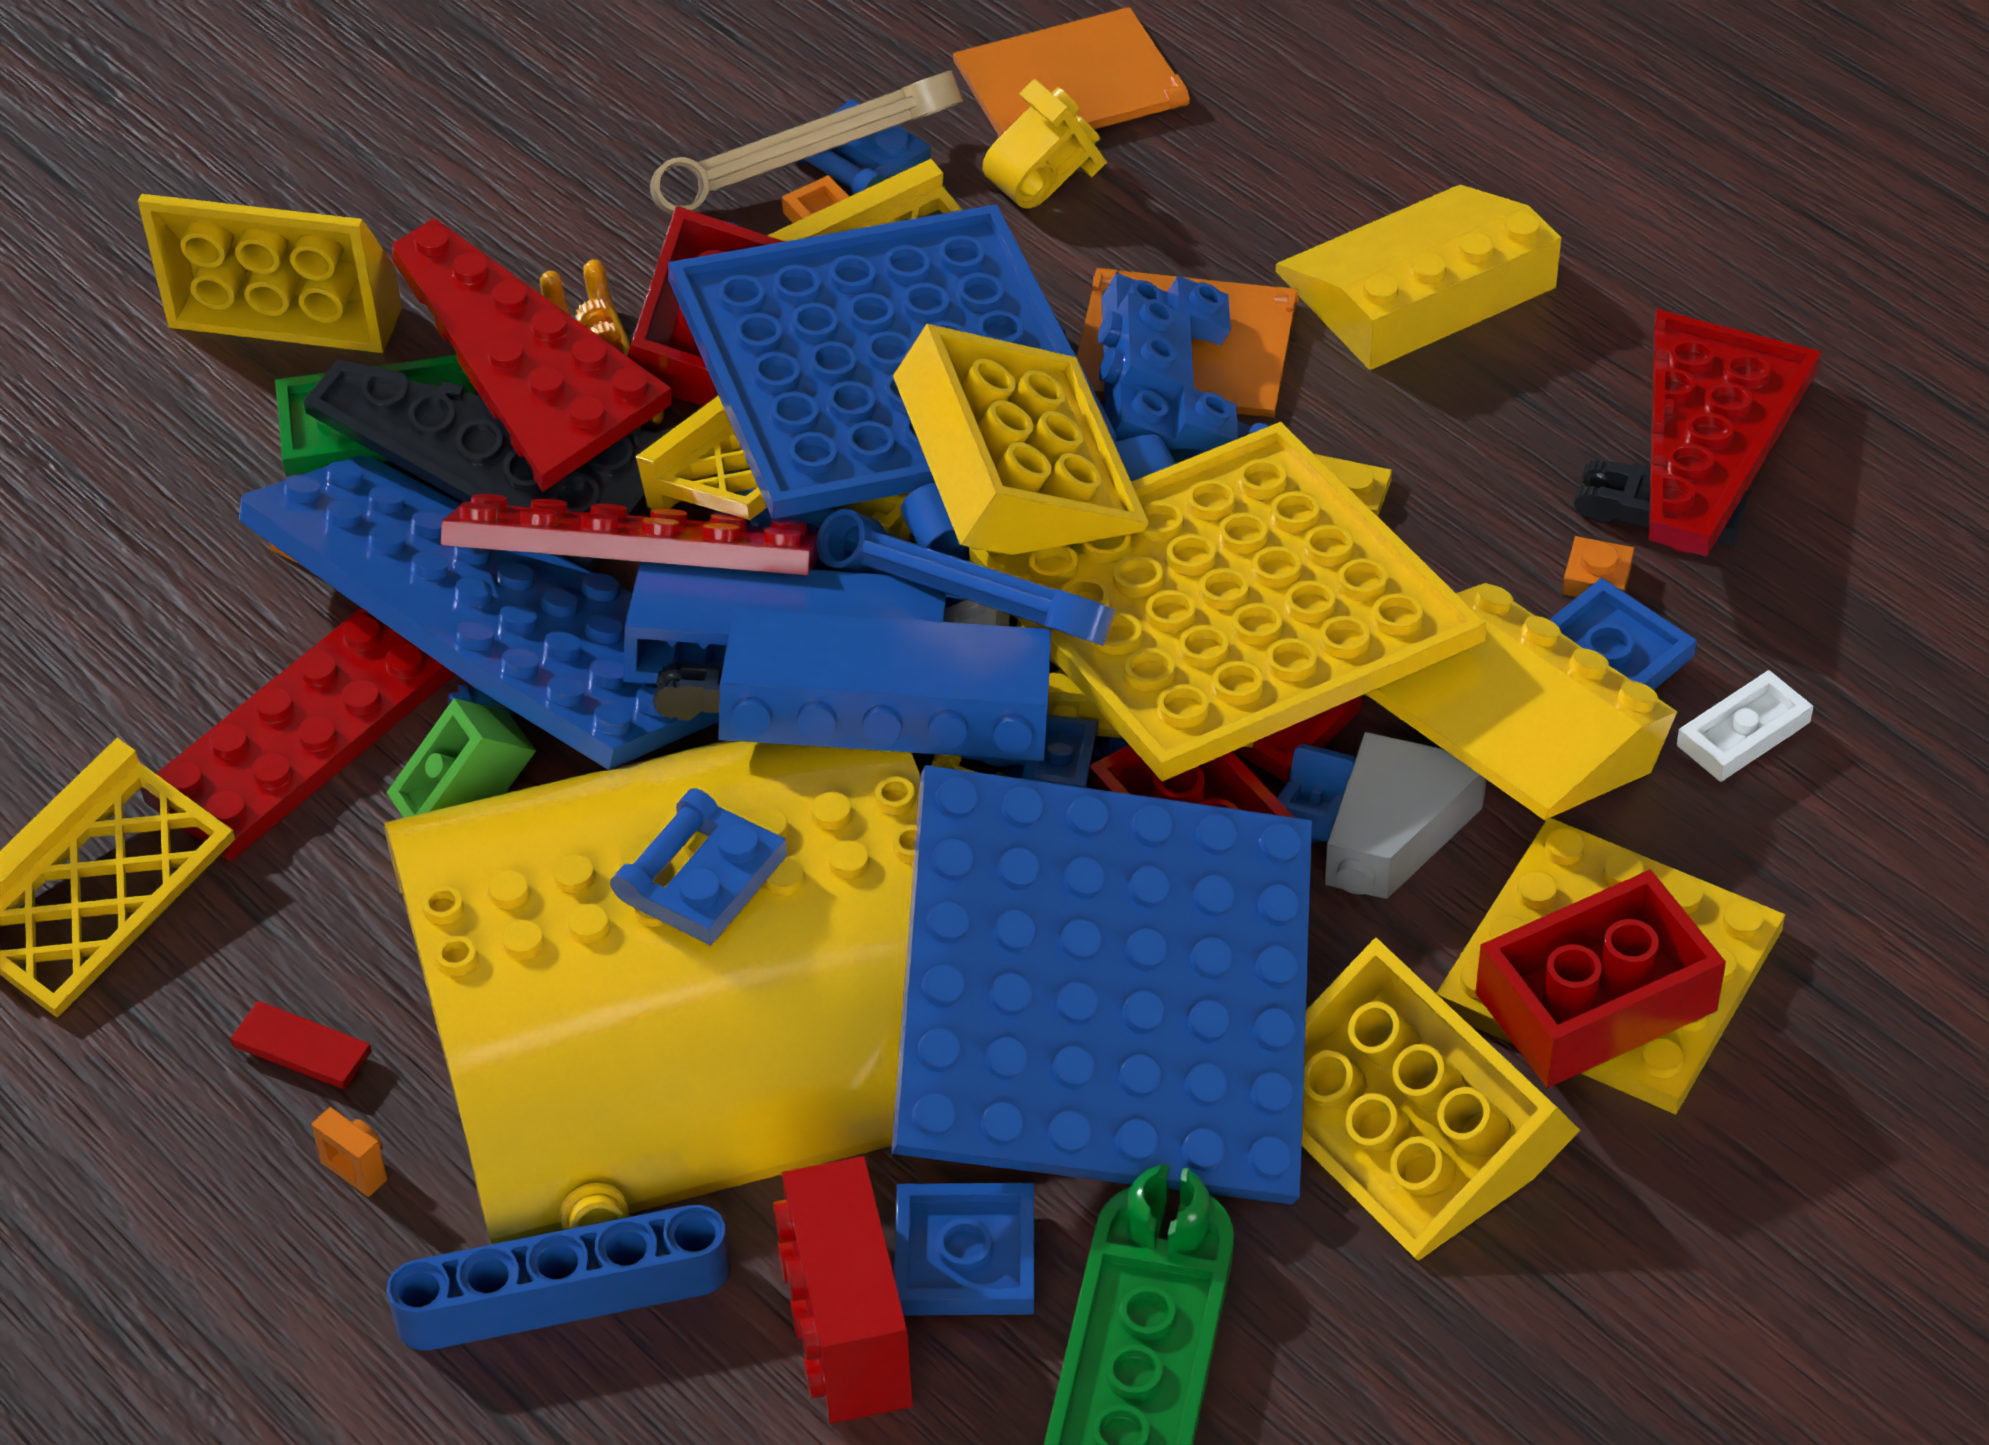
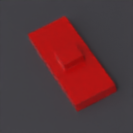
M261 1001L256 1002L230 1038L234 1048L343 1090L347 1088L372 1052L371 1044Z

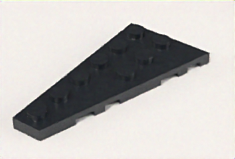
M337 359L303 400L306 414L463 503L471 502V495L494 494L507 497L508 506L531 507V500L555 499L567 502V510L590 512L591 505L616 504L627 507V515L639 516L647 506L636 456L664 436V434L641 430L640 426L542 492L534 480L533 469L525 457L520 458L513 448L511 436L502 421L493 417L480 395L464 392V388L461 385L442 382L440 387L407 380L405 373ZM560 555L593 573L605 559Z

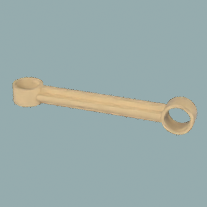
M952 70L943 72L892 93L699 162L686 157L669 159L652 176L650 183L651 196L655 204L668 214L673 215L676 206L693 211L704 202L707 194L908 121L917 120L962 103L963 100ZM672 166L685 167L697 178V196L689 205H675L669 202L660 190V178Z

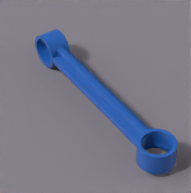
M839 509L830 514L824 520L818 532V555L822 562L829 567L843 572L867 574L873 570H878L1101 646L1105 644L1116 612L1111 607L1059 589L1055 590L886 535L885 529L879 521L851 509ZM859 526L860 538L853 554L845 560V541L850 532Z

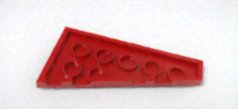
M437 219L429 220L391 244L394 264L418 301L426 304L435 318L436 329L444 341L449 340L456 350L458 363L493 417L500 419L511 436L513 448L520 458L525 457L533 469L534 480L542 492L672 405L671 387Z
M1656 309L1653 347L1649 541L1670 546L1680 552L1708 556L1817 374L1821 351Z

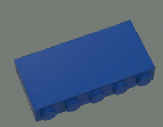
M640 561L625 624L624 682L656 684L659 671H662L663 666L666 667L669 663L675 664L677 662L679 665H682L683 662L724 663L734 608L944 622L946 593L893 575L813 569L810 570L808 575Z
M734 608L720 681L719 740L1044 761L1051 629Z

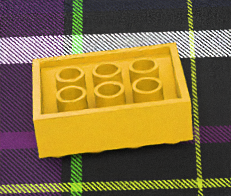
M1460 184L1276 263V273L1290 288L1298 289L1297 295L1369 370H1372L1556 288L1562 237L1529 205Z
M149 194L140 195L138 205L168 328L384 353L402 310V303L395 266L363 219Z
M931 324L925 325L894 373L893 378L960 545L975 550H989L1014 555L1139 533L1146 529L1149 521L1076 357Z
M1487 583L1456 593L1486 622L1485 642L1366 693L1367 696L1543 820L1652 773L1677 714L1676 710L1658 699L1656 692L1652 688L1640 682L1631 681L1609 666L1608 660L1596 651L1582 648L1563 635L1560 628L1554 622L1533 615L1514 602L1512 595L1505 589Z
M1376 937L1306 1010L1301 1145L1418 1261L1535 1179L1580 1131L1558 1107Z

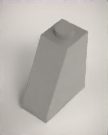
M1365 732L1327 844L1325 885L1340 888L1353 894H1366L1388 899L1482 809L1487 779L1444 749Z

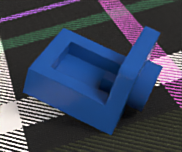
M1299 744L1294 751L1289 781L1277 799L1295 818L1312 820L1311 843L1328 842L1356 757L1307 744Z

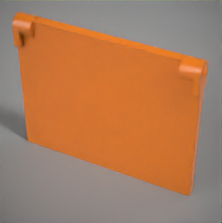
M1130 7L953 53V62L997 132L998 138L1030 107L1021 98L1019 93L1034 78L1051 93L1057 87L1066 92L1081 110L1077 115L1082 117L1093 129L1165 110L1187 106L1190 103L1186 86L1178 74H1174Z
M1096 268L1077 360L1098 399L1105 400L1104 382L1099 379V370L1103 360V345L1098 343V333L1102 323L1101 297L1115 274L1118 273L1134 280L1148 281L1157 288L1167 292L1177 276ZM1186 278L1197 283H1208L1229 295L1231 331L1222 345L1191 338L1194 389L1205 393L1212 392L1218 394L1225 400L1235 403L1237 414L1275 418L1296 305L1299 302L1298 289Z

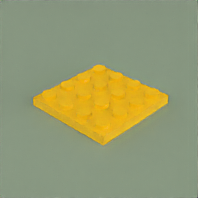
M1548 818L1436 994L1470 1026L1513 1044L1475 994L1480 944L1651 869L1726 961L1718 1010L1581 1074L1676 1115L1782 932L1785 914L1565 823Z

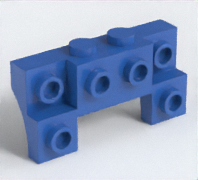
M1116 273L1101 297L1102 323L1098 333V343L1103 345V360L1099 370V379L1104 382L1105 413L1117 435L1116 441L1154 434L1162 438L1168 450L1198 449L1209 451L1238 439L1236 404L1225 400L1218 394L1212 392L1205 393L1194 389L1191 338L1222 345L1231 331L1229 295L1208 283H1197L1181 276L1176 277L1167 292L1157 288L1148 281L1134 280Z

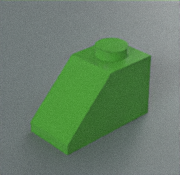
M454 698L386 793L403 818L502 795L507 792L536 750L508 711Z

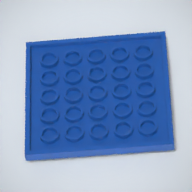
M997 204L673 261L668 264L669 283L772 519L909 493L921 486L935 482L893 378L894 373L926 324L1076 357ZM1080 365L1111 438L1116 443L1117 435Z
M925 765L920 775L891 1154L1132 1184L1147 1169L1165 1164L1169 1165L1168 1186L1172 1190H1180V1178L1184 1167L1190 1168L1203 1180L1209 1194L1293 1205L1300 1197L1312 820Z

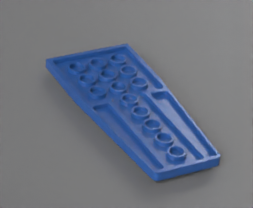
M357 456L345 461L332 462L326 467L302 475L287 477L284 481L245 493L241 497L239 521L470 685L608 770L719 722L718 713L703 711L690 721L678 720L677 717L672 719L670 717L663 718L661 713L657 714L658 710L654 708V702H652L655 688H658V685L624 682L625 624L633 593L620 587L615 578L602 573H593L556 554L441 545L442 520L461 504L372 457Z

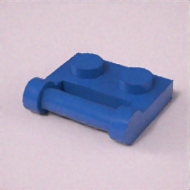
M851 99L833 113L861 103ZM897 125L797 162L800 164L807 162L851 188V193L854 195L931 159V146Z
M692 788L676 804L677 814L633 864H624L610 879V886L615 895L626 904L711 946L786 858V839L719 807L710 795L702 790ZM696 831L709 836L665 888L653 882Z

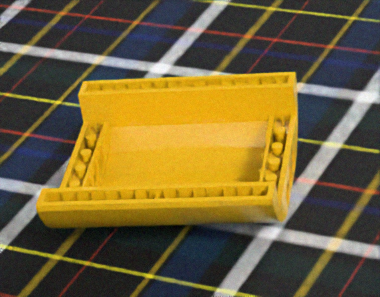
M728 740L615 767L611 770L606 769L384 822L393 868L409 917L468 1145L478 1197L491 1245L562 1231L559 1213L563 1201L573 1190L589 1183H605L617 1188L624 1196L629 1214L782 1175L784 1171L825 1164L892 1146L920 788V773L911 752ZM692 788L702 790L710 795L719 807L786 839V858L711 946L626 904L615 895L610 886V879L624 864H633L677 814L676 804ZM696 831L653 882L665 888L709 836Z

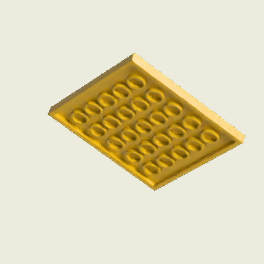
M1282 422L1132 481L1131 483L1149 521L1148 526L1143 532L1014 555L989 550H975L969 547L970 562L1055 590L1059 589L1116 610L1104 646L1019 617L1016 618L1026 628L1051 629L1050 656L1161 781L1186 772L1485 642L1486 622Z

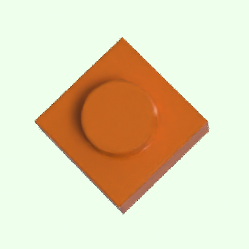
M828 175L782 196L783 214L792 223H795L849 196Z
M1575 536L1563 579L1562 595L1577 598L1600 578L1605 579L1625 592L1633 563L1635 547Z
M331 1107L311 1123L321 1164L367 1197H370L388 1180L381 1154L383 1149L382 1141L367 1123L360 1119H355L351 1122Z

